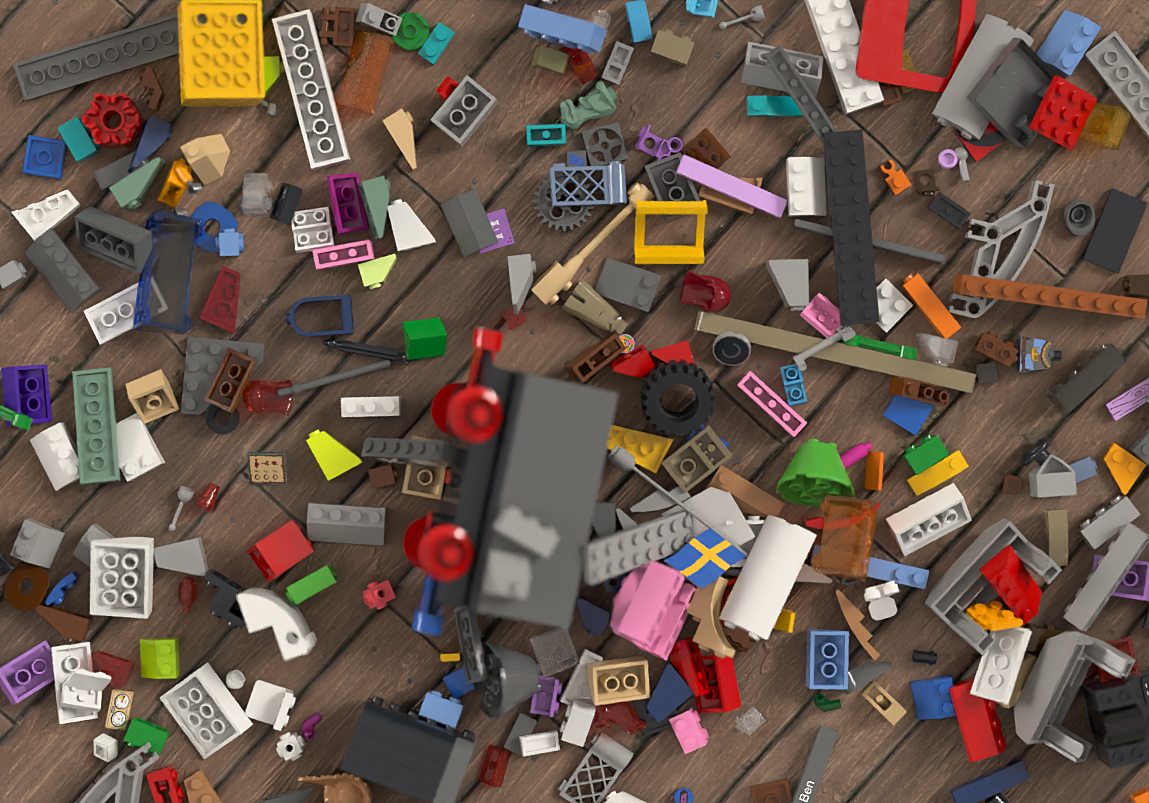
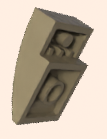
M708 425L667 457L661 464L684 493H686L731 458L732 454Z

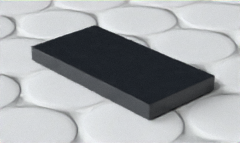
M1112 188L1082 260L1119 274L1148 203Z

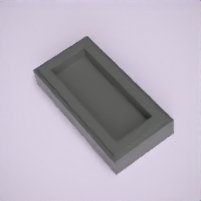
M520 712L504 744V748L521 756L519 737L531 735L537 720Z

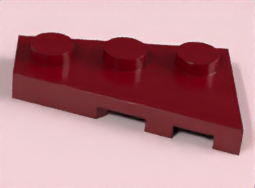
M222 266L199 317L234 334L240 284L239 272Z

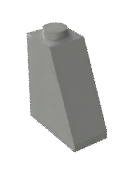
M201 537L154 548L153 563H156L159 568L205 576L207 571H209Z

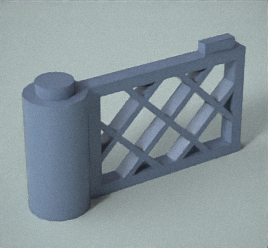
M620 161L609 162L608 166L565 167V163L553 164V167L549 168L552 207L627 204L625 165H622ZM576 171H580L585 176L580 184L571 177ZM594 171H602V179L599 183L590 176ZM554 172H562L567 177L562 184L555 180ZM568 179L577 186L571 194L563 187ZM587 179L595 185L590 193L581 186ZM598 188L603 192L604 200H596L592 193ZM560 189L568 196L564 202H556V193ZM578 189L587 195L583 201H578L573 196Z

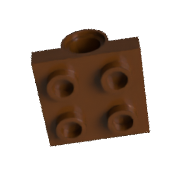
M707 128L703 129L678 152L682 156L686 155L716 169H719L731 158L729 153Z

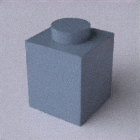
M1089 456L1068 463L1075 471L1076 483L1097 475L1096 462Z

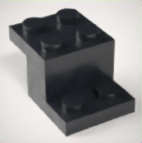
M215 569L207 571L204 579L207 580L206 584L215 589L217 587L220 588L208 609L212 610L210 613L217 618H225L228 620L227 624L233 628H242L247 624L244 615L234 609L238 602L237 595L246 588Z

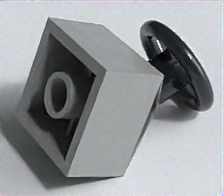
M1048 436L1042 437L1029 449L1022 459L1023 466H1028L1034 460L1038 463L1029 472L1030 496L1039 498L1077 495L1075 471L1066 462L1054 455H1050L1047 450H1044L1050 438Z

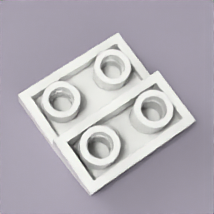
M328 207L294 213L291 223L296 253L334 246Z

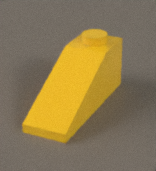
M953 450L949 453L950 455L922 473L907 479L916 496L969 467L959 450Z

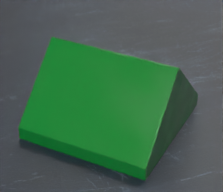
M440 317L402 322L407 360L445 355L447 333Z

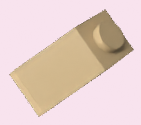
M875 680L862 693L892 725H895L907 713Z

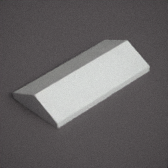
M150 276L84 310V313L99 344L102 345L169 310L155 279L153 276Z
M90 642L51 647L59 724L98 718L95 711L61 706L62 684L72 672L77 669H85L87 672L93 673Z

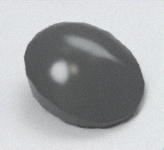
M1075 199L1069 202L1064 209L1065 225L1074 235L1083 236L1089 233L1095 223V213L1092 206L1082 199Z

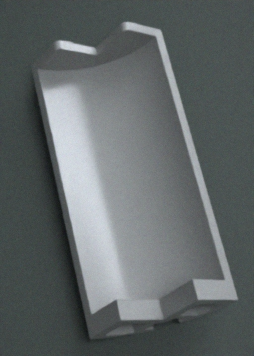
M986 14L932 112L938 119L937 122L939 124L955 126L961 131V135L969 140L971 138L980 140L990 121L966 97L1013 37L1023 39L1029 47H1031L1034 41L1033 38L1018 27L1015 29L1007 25V21Z

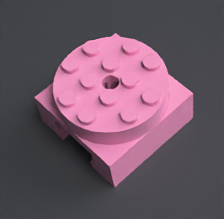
M651 560L649 564L635 568L628 577L626 576L623 579L622 588L613 600V605L615 606L610 626L616 635L629 640L640 650L666 661L689 613L686 612L696 588L693 585L684 583L685 577L678 571Z

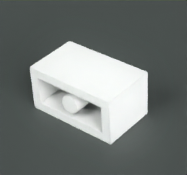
M574 699L572 706L568 705L565 716L568 717L567 721H563L560 732H563L561 740L583 747L596 706Z

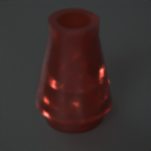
M210 482L196 500L198 501L196 506L207 512L214 509L220 487Z

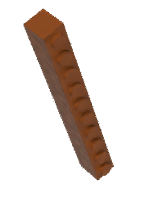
M956 273L953 291L959 294L1145 319L1148 301L1140 298Z

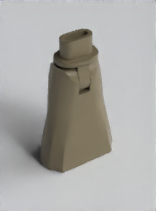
M583 278L578 282L561 308L562 311L580 318L602 330L610 331V333L614 332L619 336L628 325L622 319L623 316H620L619 312Z

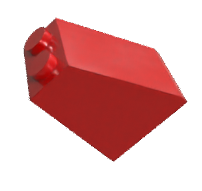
M293 520L247 550V553L267 582H270L314 552L312 543L309 539H305L301 533L300 525L296 522L294 523Z

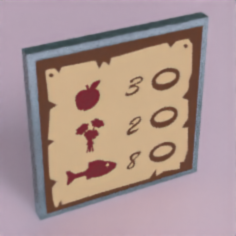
M247 452L249 485H288L286 452Z

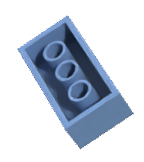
M526 4L524 5L518 27L524 30L523 33L532 38H542L553 44H558L559 41L565 47L571 49L578 48L589 54H593L594 51L600 53L607 31L595 23Z

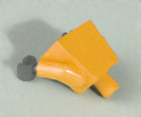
M178 159L173 162L158 197V201L168 204L171 209H174L173 216L176 220L185 219L187 216L186 209L178 207L179 200L186 188L190 195H199L198 190H202L200 183H193V179L190 176L192 168L188 166V161L185 159Z

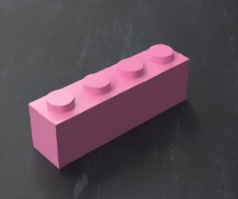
M748 371L736 384L742 392L792 437H795L807 424L802 417L751 371Z

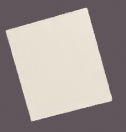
M710 487L682 502L737 546L755 538L754 533L730 492ZM677 505L664 512L662 516L683 510V508ZM693 517V534L696 537L709 528ZM726 521H732L734 525H726Z

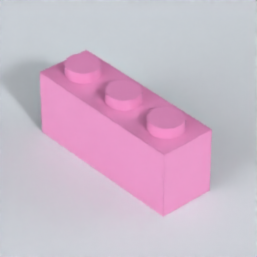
M371 240L313 250L315 266L318 271L375 260Z

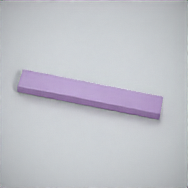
M686 155L682 156L676 171L678 175L776 218H781L788 201Z

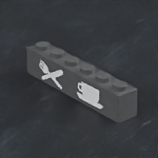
M365 438L361 456L377 463L456 467L460 448L448 442L437 440Z

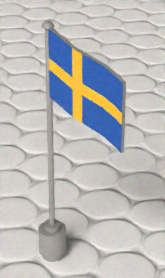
M615 445L607 456L610 459V463L623 473L626 470L628 472L634 470L709 528L694 537L678 553L663 560L699 589H702L713 583L730 566L743 558H748L750 553H746L635 467L636 462H634V459L636 457L623 447L619 448Z

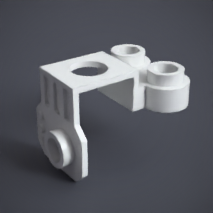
M894 581L865 589L866 602H871L868 608L872 619L876 621L896 614L897 607L895 601L889 597L899 592L898 585Z

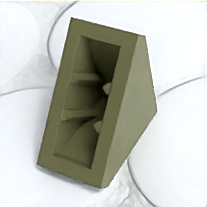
M545 46L537 47L531 66L564 74L570 56Z

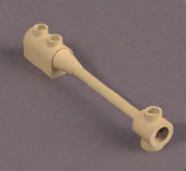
M636 182L626 192L629 195V204L578 255L573 256L562 266L555 261L531 285L530 290L545 305L548 303L553 305L559 299L557 294L562 289L566 292L573 285L571 280L583 263V260L636 209V199L640 201H653L652 199L655 196L642 183Z

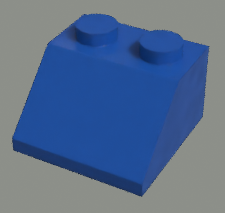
M947 674L910 682L918 720L956 716L949 690L953 686L951 676Z

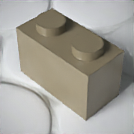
M667 29L658 30L650 55L686 67L695 44L691 42L692 39L683 35L677 37L673 35L674 32Z

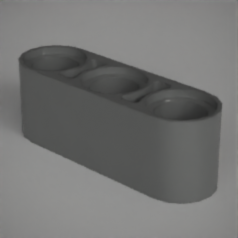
M134 152L93 173L102 191L109 190V187L132 174L127 171ZM147 158L140 166H138L133 172H135L136 170L140 169V168L143 167L144 165L148 164V163H149L148 158Z

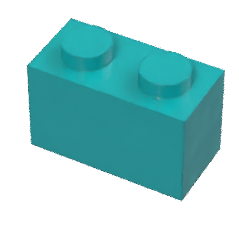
M76 117L57 128L77 162L82 163L100 152L98 149L100 145L94 142L95 138L91 137L88 131L90 128L85 126L81 118Z
M565 124L527 125V146H566Z

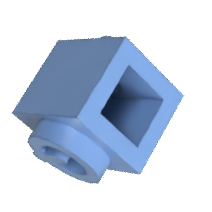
M223 229V233H219V237H216V248H220V256H240V252H244L243 234L235 232V229Z

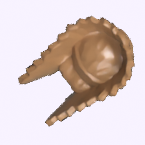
M345 772L343 774L327 776H298V781L324 786V802L316 803H371L372 791L368 783L352 773L348 774Z

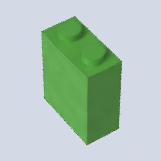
M329 563L288 586L286 595L290 602L294 601L296 605L336 583L340 578L332 564Z

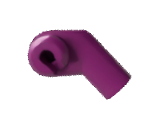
M318 712L303 722L302 736L307 741H311L314 738L315 725L322 720Z

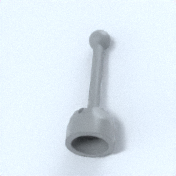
M759 5L752 8L750 15L726 23L720 22L719 27L725 29L729 25L750 18L756 22L765 20L762 6Z
M180 486L178 497L181 501L172 524L168 526L169 531H175V524L184 502L189 501L193 497L194 491L192 489Z

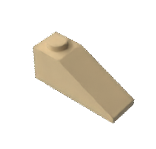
M400 109L382 121L413 171H416L417 160L414 129L411 124L414 120L408 111L404 112L403 109Z

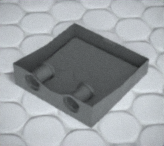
M1013 37L966 98L1013 146L1026 149L1038 134L1031 130L1029 126L1054 75H1058L1043 62L1023 39Z

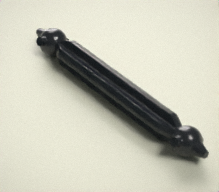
M335 336L322 341V344L326 345L330 352H332V349L337 348L348 353L393 361L402 360L404 365L417 360H407L406 352L402 353L396 349L346 340L336 341Z

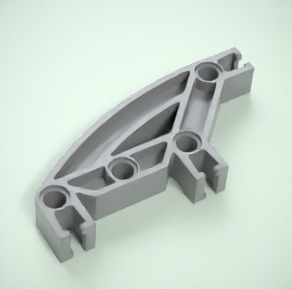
M1033 181L1028 201L992 223L976 219L968 221L967 227L971 228L972 225H975L983 230L981 236L972 235V231L969 230L965 233L964 239L984 243L975 252L970 275L980 276L978 269L982 266L986 269L984 277L1015 281L1039 239L1047 217L1054 184H1044L1043 188H1046L1044 198L1037 197L1038 185H1042L1043 182ZM1035 201L1040 202L1042 206L1041 211L1034 209ZM989 229L995 232L994 239L988 238L987 232ZM1018 230L1004 259L994 271L1001 240ZM953 293L950 294L949 301L953 302L956 299L964 302L963 311L954 310L953 305L947 307V310L950 314L973 319L980 317L998 299L973 295L967 297ZM971 303L977 306L975 314L969 312V305Z
M150 742L140 747L107 772L90 789L80 803H106L115 792V803H139L144 769L160 758L154 752L148 761H143L140 753L142 751L145 754L148 752V749L152 747ZM129 761L135 763L136 769L130 767Z

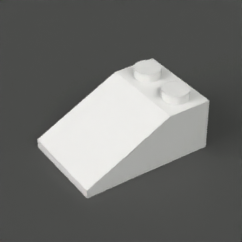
M138 413L116 424L119 467L127 482L165 463Z

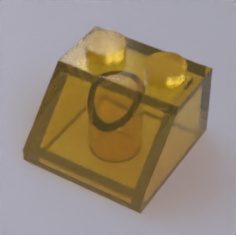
M1095 103L1078 139L1102 148L1118 151L1131 114L1121 107Z

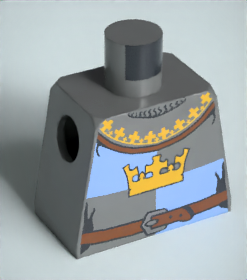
M1017 336V355L1019 357L1016 361V372L1049 369L1051 361H1061L1062 352L1060 349H1051V341L1028 336Z

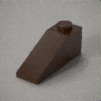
M613 333L579 354L566 364L564 368L574 382L583 383L624 351L626 347L617 334Z
M40 603L35 608L64 637H68V641L79 643L86 640L92 621L91 617L55 606H47L45 603Z

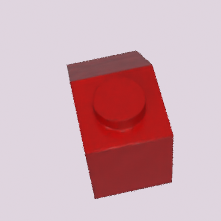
M688 341L650 351L652 356L666 364H670L669 360H675L676 363H680V360H686L688 365L691 362L694 363Z
M643 344L609 363L615 372L637 378L649 376L650 371L653 368L656 369Z

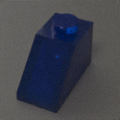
M577 596L576 602L584 626L587 628L586 631L595 636L597 634L602 635L612 613Z

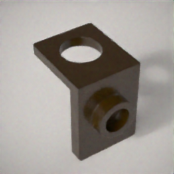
M934 169L915 171L917 194L923 193V196H933L934 192L940 190V186H936ZM928 174L931 182L928 185H923L920 182L921 175Z

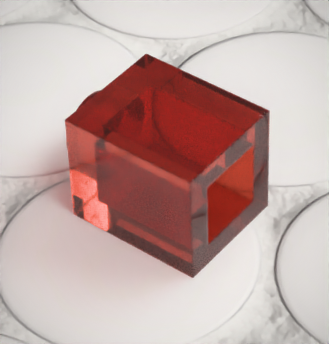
M513 307L502 312L510 330L528 322L521 309L518 315H514Z

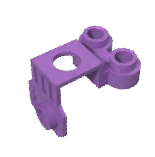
M649 124L647 127L643 126L638 135L640 138L635 145L636 150L641 149L653 157H657V161L669 157L670 153L679 152L682 149L683 143L677 137L670 138L667 141L648 132L651 127ZM646 138L654 139L655 146L652 149H647L644 146ZM672 142L677 143L676 149L671 148Z

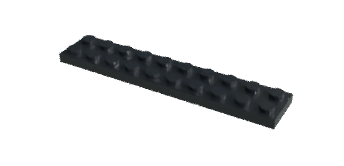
M863 130L823 133L840 326L880 322Z

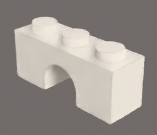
M400 396L341 398V417L401 415Z

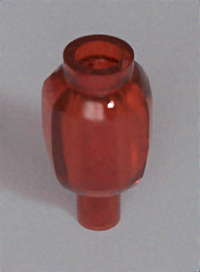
M184 577L183 581L179 584L178 599L183 605V613H190L191 605L196 601L197 584L194 582L195 578Z

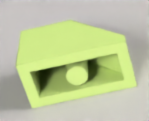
M396 254L358 264L364 287H369L370 290L381 287L380 283L385 282L397 260Z

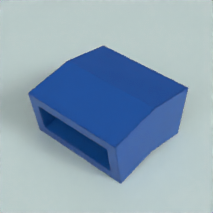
M464 667L455 670L443 678L454 699L475 688L473 684L467 685Z

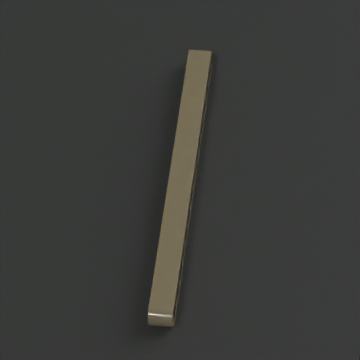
M698 311L694 328L696 331L718 336L725 332L740 333L748 338L750 343L800 354L824 340ZM838 342L810 356L888 375L908 377L967 393L973 392L976 374Z

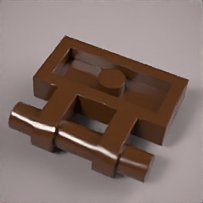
M323 7V13L320 14V21H322L321 31H319L320 45L328 46V39L331 38L333 39V46L353 48L356 9L336 7L335 14H330L331 7ZM331 21L335 22L334 32L329 31V22Z

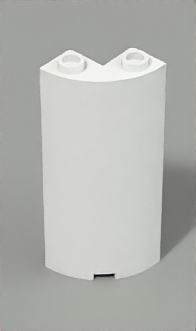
M771 515L767 516L719 616V619L725 622L724 626L733 630L735 627L744 629L749 632V637L758 641L759 638L768 639L816 538L814 533L796 524H790L784 519Z

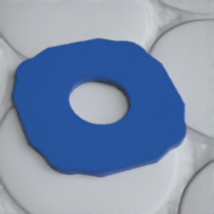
M206 202L193 213L188 221L186 231L191 240L205 251L218 253L220 248H216V237H219V233L214 236L206 234L204 231L205 222L209 219H216L221 226L219 233H223V229H235L236 232L238 222L233 214L220 204Z

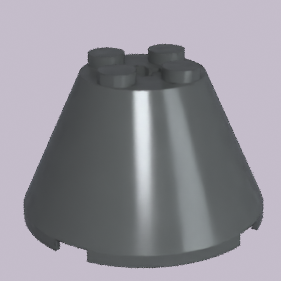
M482 642L481 645L485 649L484 661L488 667L489 674L487 676L488 680L475 683L476 693L481 695L482 702L479 704L482 711L489 719L495 720L535 693L540 692L538 674H540L541 668L539 663H535L533 658L491 642Z

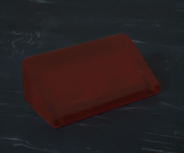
M489 744L479 781L493 787H501L511 751Z

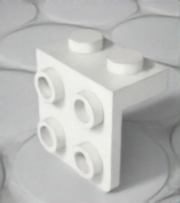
M85 669L74 670L62 684L61 706L99 712L101 709L102 691L110 683L111 676L103 672H87Z
M257 680L245 715L272 724L273 729L281 731L282 726L286 727L289 720V715H287L288 709H292L296 698L293 697V690Z

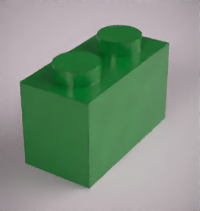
M928 434L921 439L922 443L915 446L913 444L905 449L906 453L902 456L914 475L922 473L950 455L938 435L932 436Z
M134 717L124 741L128 742L127 745L136 749L150 742L152 747L148 749L147 753L152 755L156 752L160 755L164 750L171 731L141 718Z

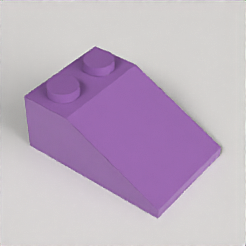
M1102 555L1094 556L1092 572H1095L1098 568L1097 563ZM1136 560L1111 596L1149 601V562Z
M46 640L0 667V687L12 705L17 704L54 680L51 647Z

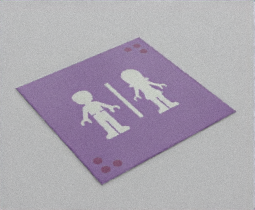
M505 209L487 213L499 243L481 250L480 253L515 243Z

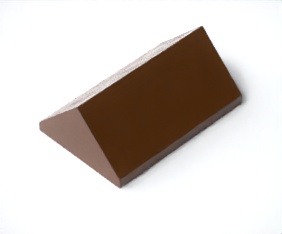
M229 348L204 400L233 413L258 360Z

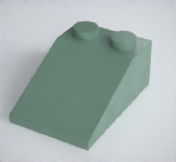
M157 157L109 187L122 208L134 211L142 206L141 202L145 201L167 165L166 161Z
M384 176L357 184L374 240L383 237L390 195L389 190H391L389 180L385 179Z

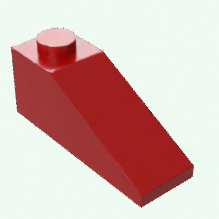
M694 637L676 640L670 652L672 663L696 697L710 693L698 643L693 641Z

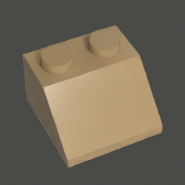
M161 369L126 383L128 398L144 424L179 410L171 386Z

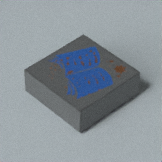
M586 150L567 151V166H587Z

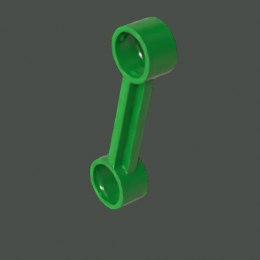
M855 335L846 342L841 339L840 342L912 360L916 359L918 350Z
M0 405L1 418L11 422L14 426L26 430L30 429L33 418Z

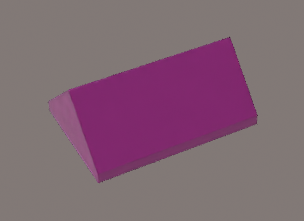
M359 174L327 176L338 234L344 235L368 230L367 214L357 185L360 183Z

